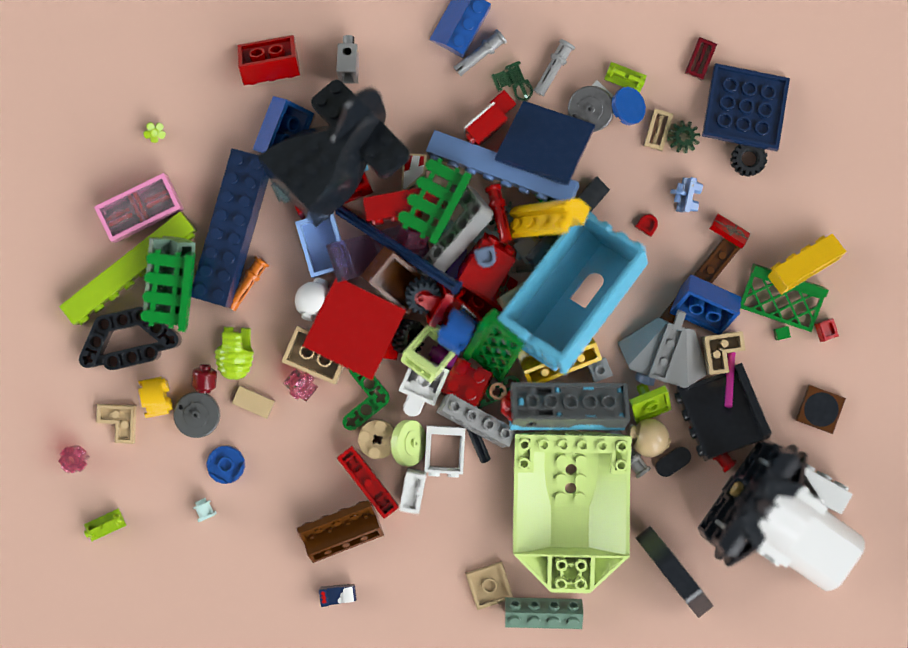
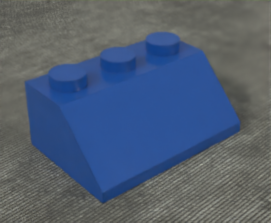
M451 0L430 40L463 58L490 11L491 3L485 0Z
M273 96L252 150L262 154L288 137L302 130L309 129L314 113L287 99Z
M690 275L681 285L670 313L676 316L678 309L685 311L686 316L684 320L716 334H722L740 314L741 297L694 275Z

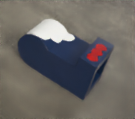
M355 584L324 586L319 589L321 607L357 600Z

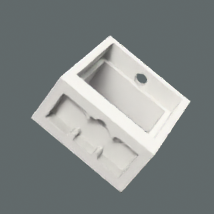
M427 425L424 472L428 473V476L437 477L440 476V473L448 474L447 477L457 478L459 474H463L464 427ZM432 434L460 436L458 468L430 466Z
M412 468L407 469L399 511L419 514L426 472Z

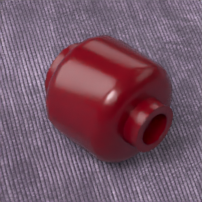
M200 364L198 368L192 371V387L196 389V392L211 393V390L216 388L217 371L212 369L211 365Z

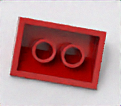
M294 35L237 45L238 67L244 86L300 76Z

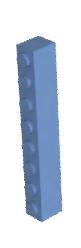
M434 130L426 149L430 159L437 161L440 158L448 162L447 165L452 168H458L459 166L472 175H476V173L483 175L482 178L488 181H500V184L504 187L511 188L513 186L519 188L518 191L523 194L529 195V193L537 195L536 198L543 201L548 199L552 201L573 199L579 188V183L572 179L567 186L495 161L497 152Z

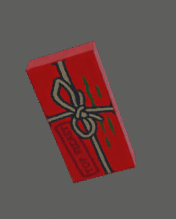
M720 214L716 215L709 228L741 249L745 246L750 236L749 232Z
M507 274L491 301L487 303L503 312L504 310L496 299L515 288L518 281Z

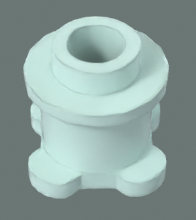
M206 498L195 502L196 506L193 509H196L199 516L198 522L217 514L210 505L211 500L207 501Z

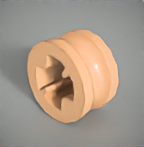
M498 382L490 386L489 393L493 399L501 400L506 395L507 390L502 383ZM495 386L503 388V392H501L499 397L496 396L497 394L493 395L492 393L495 390Z

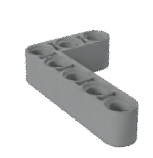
M452 185V192H455L457 185ZM469 185L459 201L464 212L443 234L437 245H434L423 257L424 260L444 273L493 217L492 209L478 192ZM417 268V272L426 278L430 277L429 275H427L426 273Z

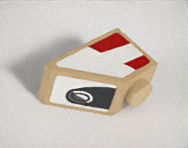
M410 153L409 161L402 167L401 191L411 189L416 185L419 177L426 176V171L428 170L425 164L429 160L426 154Z

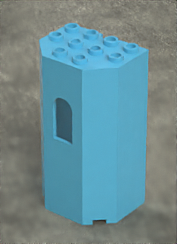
M590 211L584 225L570 226L567 233H562L498 317V320L525 343L523 351L551 370L556 371L559 368V372L562 374L568 372L648 265L645 247L640 242L635 241L634 243L622 231L617 233L612 231L613 227L608 222L599 221ZM593 273L600 274L604 279L603 285L586 308L571 300V297L588 275Z

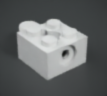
M430 362L435 367L438 366L437 364ZM408 367L399 388L400 392L408 395L403 405L404 412L408 416L413 417L420 414L425 402L433 406L435 405L449 370L444 368L431 384Z

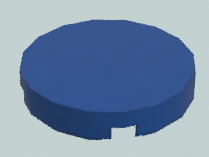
M624 87L616 91V94L612 97L613 113L616 118L619 117L622 124L628 126L635 125L644 118L646 105L643 97L636 89Z
M229 445L220 446L214 449L208 456L206 462L207 470L210 477L216 482L222 484L232 483L243 474L245 459L237 448Z

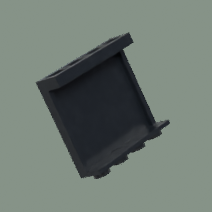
M742 363L734 366L733 404L731 408L725 407L727 373H721L701 380L686 388L677 386V393H674L677 403H681L684 409L681 413L685 422L688 421L691 428H688L690 436L697 441V453L699 457L703 456L704 461L771 437L772 432Z

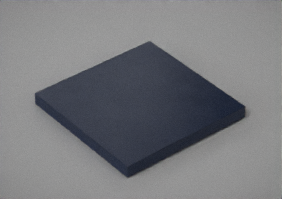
M715 63L702 137L778 151L790 78Z
M523 100L495 156V161L568 186L593 134L595 125Z

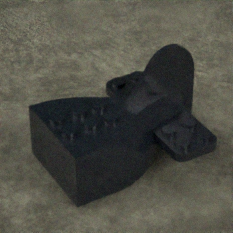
M333 80L313 96L311 100L313 109L327 122L328 126L302 130L258 156L266 175L315 227L320 225L350 199L357 190L367 165L379 177L385 179L394 174L410 159L409 149L384 125L386 111L381 94L373 87L364 88L354 94L342 81Z

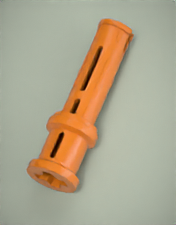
M258 256L254 257L255 260L250 268L245 270V276L237 287L230 308L234 311L237 310L255 281L257 282L261 279L260 275L264 269L269 267V264Z

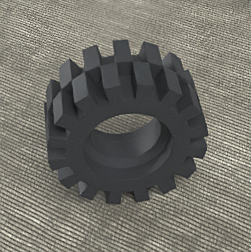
M739 144L732 151V157L730 158V161H732L731 166L741 176H754L765 168L767 153L762 148ZM747 151L754 153L756 156V162L752 166H747L742 162V155Z
M402 319L392 339L394 342L391 343L395 347V351L404 353L424 329L421 322ZM410 332V337H409V340H408V342H407V336H408V333ZM419 346V347L415 350V352H416V353H417V351L420 352V351L422 350L421 347Z

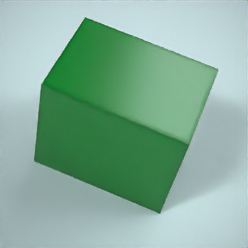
M788 326L773 329L776 340L791 337Z

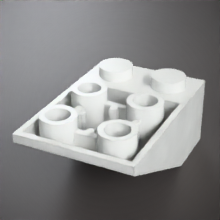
M806 464L803 481L810 492L824 500L823 504L826 507L842 515L853 495L848 492L849 487L835 480L832 483L830 476L819 471L815 473V468Z

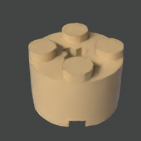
M374 419L366 423L358 435V443L362 452L372 459H382L392 453L391 437L395 427L390 422L382 419ZM375 434L383 437L381 439L382 443L374 442Z

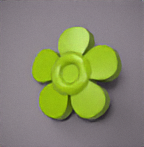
M149 122L146 125L148 130L143 132L144 137L150 138L152 143H157L158 137L163 139L166 135L165 131H163L164 126L160 122L156 123V125Z

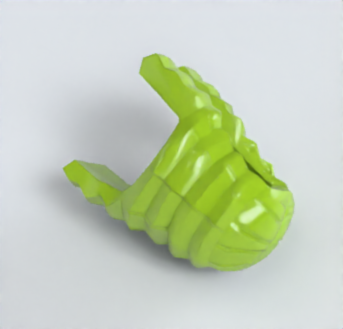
M224 326L222 344L214 351L216 354V365L218 366L217 370L226 379L239 380L250 372V367L252 366L254 351L251 348V328H241V333L234 332V327Z

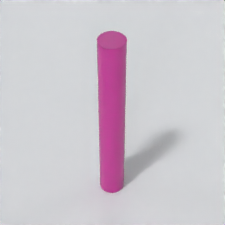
M735 352L728 353L727 359L729 372L726 375L725 407L731 408L733 404Z

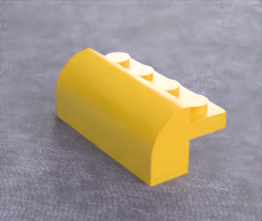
M577 198L518 205L512 208L509 213L514 218L510 224V233L512 238L567 233L570 226L584 225L590 208Z
M593 338L566 374L602 360ZM523 350L518 356L528 383H545L565 375L559 372V368L556 371L551 370Z

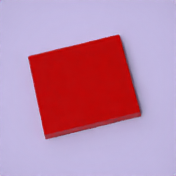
M336 276L302 346L373 380L407 310Z

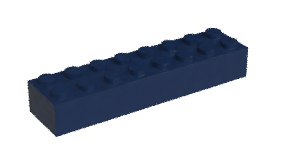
M231 149L193 282L192 298L231 308L269 180L258 159L259 155Z

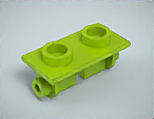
M611 62L604 80L621 87L634 88L640 93L647 75Z
M118 508L84 524L86 528L84 534L87 538L90 537L91 541H94L127 525Z

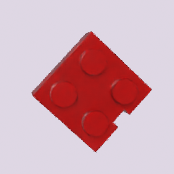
M457 357L441 389V394L443 396L452 394L478 408L493 375L491 372L480 367L474 369L471 363Z

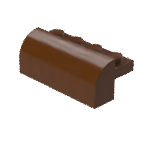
M369 500L360 501L354 506L342 508L336 513L324 515L318 520L306 522L296 528L298 535L304 542L307 556L312 563L384 536L376 510Z

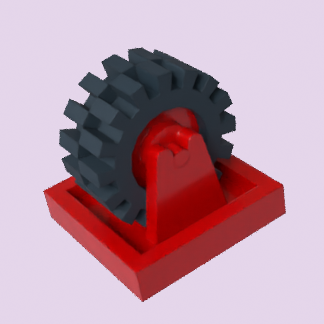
M421 276V280H418L416 277L414 278V283L410 281V286H406L405 297L408 307L415 313L418 310L419 314L425 311L428 325L435 328L438 322L443 320L447 307L452 305L454 296L450 289L439 282L436 284L434 279L431 281V278L427 277L425 280L424 276Z

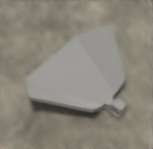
M677 310L674 323L658 317L618 342L630 370L682 388L692 385L707 375L695 330L682 327L686 316L685 311Z

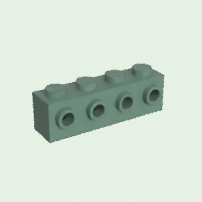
M505 597V627L582 629V599Z

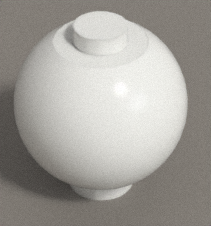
M315 278L313 282L305 283L298 289L295 295V306L303 319L307 321L316 319L329 292V283L326 280Z

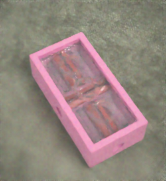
M164 173L94 207L110 241L114 243L184 210L168 175Z

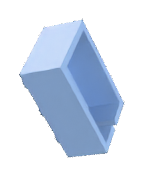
M334 213L317 227L307 218L295 222L311 278L350 268Z

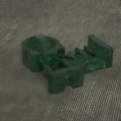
M520 61L506 66L505 71L491 75L497 92L502 91V88L505 86L511 87L512 85L514 96L517 100L523 102L528 101L532 97L533 87L528 79H524L519 67L521 65ZM524 85H526L530 89L529 97L527 95ZM519 86L524 95V99L518 97L517 95V88Z

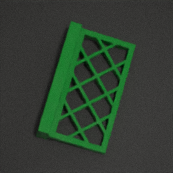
M753 263L751 274L741 298V309L812 332L823 300L827 297L829 290L817 284L804 281L782 295L779 293L772 296L768 287L772 286L773 283H766V281L771 282L768 275L772 270ZM754 277L762 279L765 286L754 290L752 286ZM767 289L770 298L760 302L756 293ZM793 290L798 291L801 298L791 303L787 293ZM754 294L758 304L752 307L744 305L746 298ZM785 295L788 304L778 309L774 299ZM812 296L819 298L817 305L809 309L805 299ZM772 301L776 310L770 313L765 312L762 305ZM803 301L807 310L796 315L793 305ZM790 307L794 316L784 319L780 311ZM808 313L811 318L809 326L802 325L798 317Z
M493 309L479 324L462 357L467 361L473 358L484 369L491 372L499 382H502L525 346V343L497 319L500 313Z

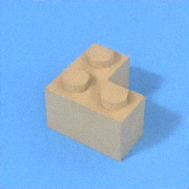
M743 331L701 337L707 375L728 373L727 353L746 350Z

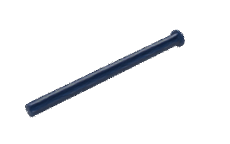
M344 206L335 211L338 216L450 289L453 295L457 294L461 289L462 281H456Z

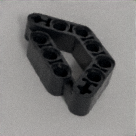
M143 307L101 315L94 321L80 353L79 363L84 368L104 365L108 370H118L158 360L161 356V351L180 346L182 338L176 330L168 328V324L159 323L161 325L160 332H154L153 326H148L149 322L141 321L138 317V313L143 310ZM123 314L128 318L125 325L120 323V317ZM104 319L109 322L107 329L101 327V322ZM140 326L158 341L103 355L113 331ZM166 334L169 337L174 336L173 340L175 341V343L169 344L170 339L162 335ZM97 336L101 339L99 347H96L93 343L94 338ZM150 347L155 350L153 358L147 355V350ZM130 352L136 354L134 362H131L128 358ZM91 356L93 362L88 363L89 360L86 357ZM112 356H115L118 360L115 367L110 364Z
M651 526L635 537L698 618L713 607V604Z

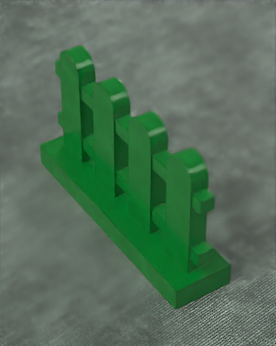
M440 158L437 161L429 159L426 162V169L431 172L428 179L426 177H419L416 184L422 189L419 196L410 194L407 198L408 204L413 206L410 213L402 211L398 215L399 221L403 223L402 228L407 230L409 226L420 232L421 238L430 237L429 242L437 245L472 178V174L466 171L462 175L459 173L461 169L456 167L455 170H452L441 164L443 160ZM438 175L449 181L447 186L443 187L433 182L434 176ZM453 184L457 185L455 192L450 191ZM426 192L439 198L437 205L423 199ZM444 201L448 203L445 210L441 208ZM417 209L430 215L428 222L414 216ZM434 219L439 220L436 227L432 225Z
M156 249V252H150L146 256L147 263L154 265V271H148L144 275L145 282L152 284V290H147L142 295V299L145 302L151 303L150 309L143 310L140 315L143 321L149 322L148 326H154V323L169 324L168 328L171 329L176 325L180 332H186L188 329L196 252L188 251L185 256H181L179 251H176V255L161 253V249ZM160 266L174 267V274L159 272ZM180 268L184 269L183 275H179ZM158 285L171 286L172 293L157 291ZM178 287L182 288L181 294H177ZM156 304L170 305V312L156 310ZM176 306L180 307L179 313H176Z

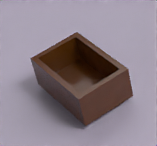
M384 246L361 274V277L392 303L407 310L406 314L409 315L412 309L410 310L406 301V286H410V281L414 283V278L416 277L418 280H421V275L393 251Z

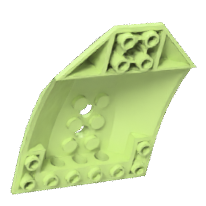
M570 430L515 433L513 554L550 592L591 593L630 557L632 436L596 431ZM569 464L576 466L574 473L566 472L565 469ZM568 483L576 485V490L573 493L566 492L565 486Z

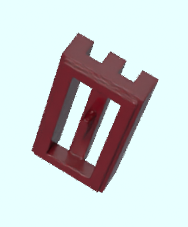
M699 37L685 74L703 80L717 44ZM701 43H704L703 49L701 51L694 71H692L691 68L698 53V50L700 48ZM708 45L712 46L701 74L697 73Z

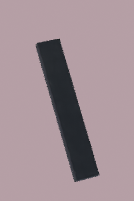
M597 176L593 178L577 199L582 200L590 208V212H592L610 189ZM562 233L544 235L527 254L525 259L536 269Z

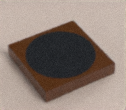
M808 385L795 421L833 434L846 398Z

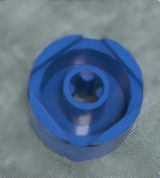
M454 309L448 317V325H443L439 330L437 340L440 345L459 356L460 351L462 352L474 335L472 330L474 328L477 329L479 322L462 311Z

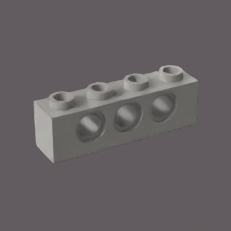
M452 394L444 395L436 412L501 448L510 446L517 431L509 430L508 424Z

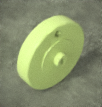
M403 420L397 424L392 433V455L395 461L402 466H415L425 454L426 434L423 426L418 421Z

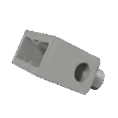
M352 35L343 36V43L338 44L337 75L338 80L343 83L358 84L359 51L358 45L354 44L355 37Z

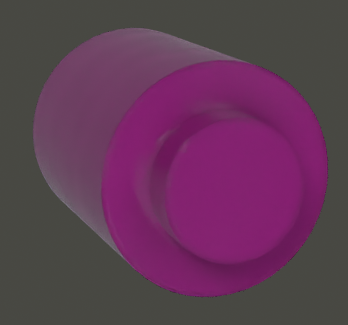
M439 343L437 347L433 345L429 356H431L430 361L439 365L450 351ZM458 355L452 358L445 367L446 369L451 371Z

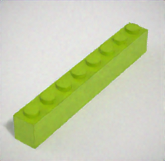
M180 211L59 306L73 325L85 324L93 312H100L105 308L104 304L107 301H114L120 296L119 292L124 288L127 290L135 284L134 280L139 276L141 278L144 277L147 271L146 256L148 255L149 238L172 236L192 240L197 229L186 215Z

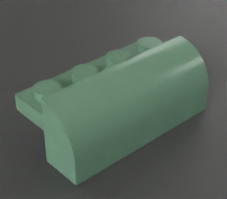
M172 236L149 238L148 254L156 252V249H161V253L176 255V251H179L181 256H185L188 251L195 252L196 242ZM147 263L146 273L154 271V265ZM160 266L159 272L174 274V267ZM180 268L179 275H183L184 269ZM145 283V291L152 290V284ZM158 285L157 291L172 293V287ZM178 287L177 294H181L182 288ZM144 301L143 310L150 309L151 303ZM156 304V310L170 312V305ZM176 306V313H179L180 307Z

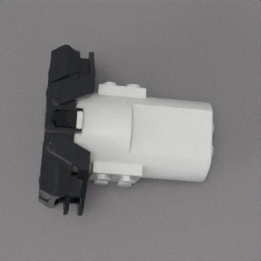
M763 440L755 444L737 472L729 478L722 488L723 492L697 527L700 535L716 547L715 558L718 560L724 559L726 566L731 567L752 553L758 552L778 567L780 564L786 568L788 566L824 591L834 590L842 584L863 554L865 541L862 535L827 511L828 507L823 504L824 500L803 486L808 458L807 453L803 451L798 452V448L795 445L784 448L769 440Z

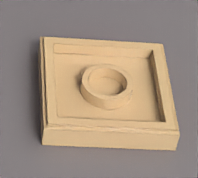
M502 561L466 573L477 610L505 602V597L514 598Z

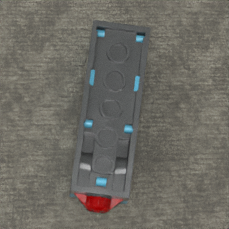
M512 382L509 392L500 402L501 413L509 419V430H625L630 421L627 383Z

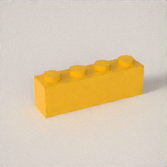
M833 233L827 237L825 235L821 236L815 241L814 245H806L800 250L799 254L793 253L786 258L784 263L778 262L771 267L772 271L768 278L781 295L842 258L847 251Z

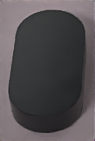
M685 447L673 449L656 462L655 468L657 473L663 477L671 476L690 462L691 453Z

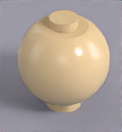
M644 419L637 425L631 424L627 431V435L632 436V446L635 451L645 457L660 455L665 449L669 448L671 443L667 428L656 419Z

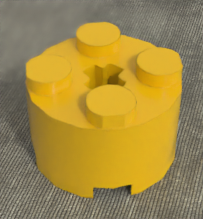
M160 376L138 381V384L142 386V388H139L142 408L146 407L147 413H144L146 418L169 414L170 410H173L172 400L167 397L166 393L170 391L168 380Z

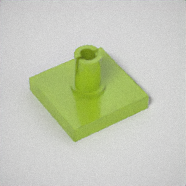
M641 383L637 386L640 396L629 400L636 424L644 419H651L672 410L669 393L665 385L650 391L648 385Z

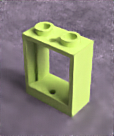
M427 324L404 351L400 360L431 384L456 355L450 351L442 362L435 367L415 352L427 336L438 343L437 334L441 329V326L438 324L435 328Z

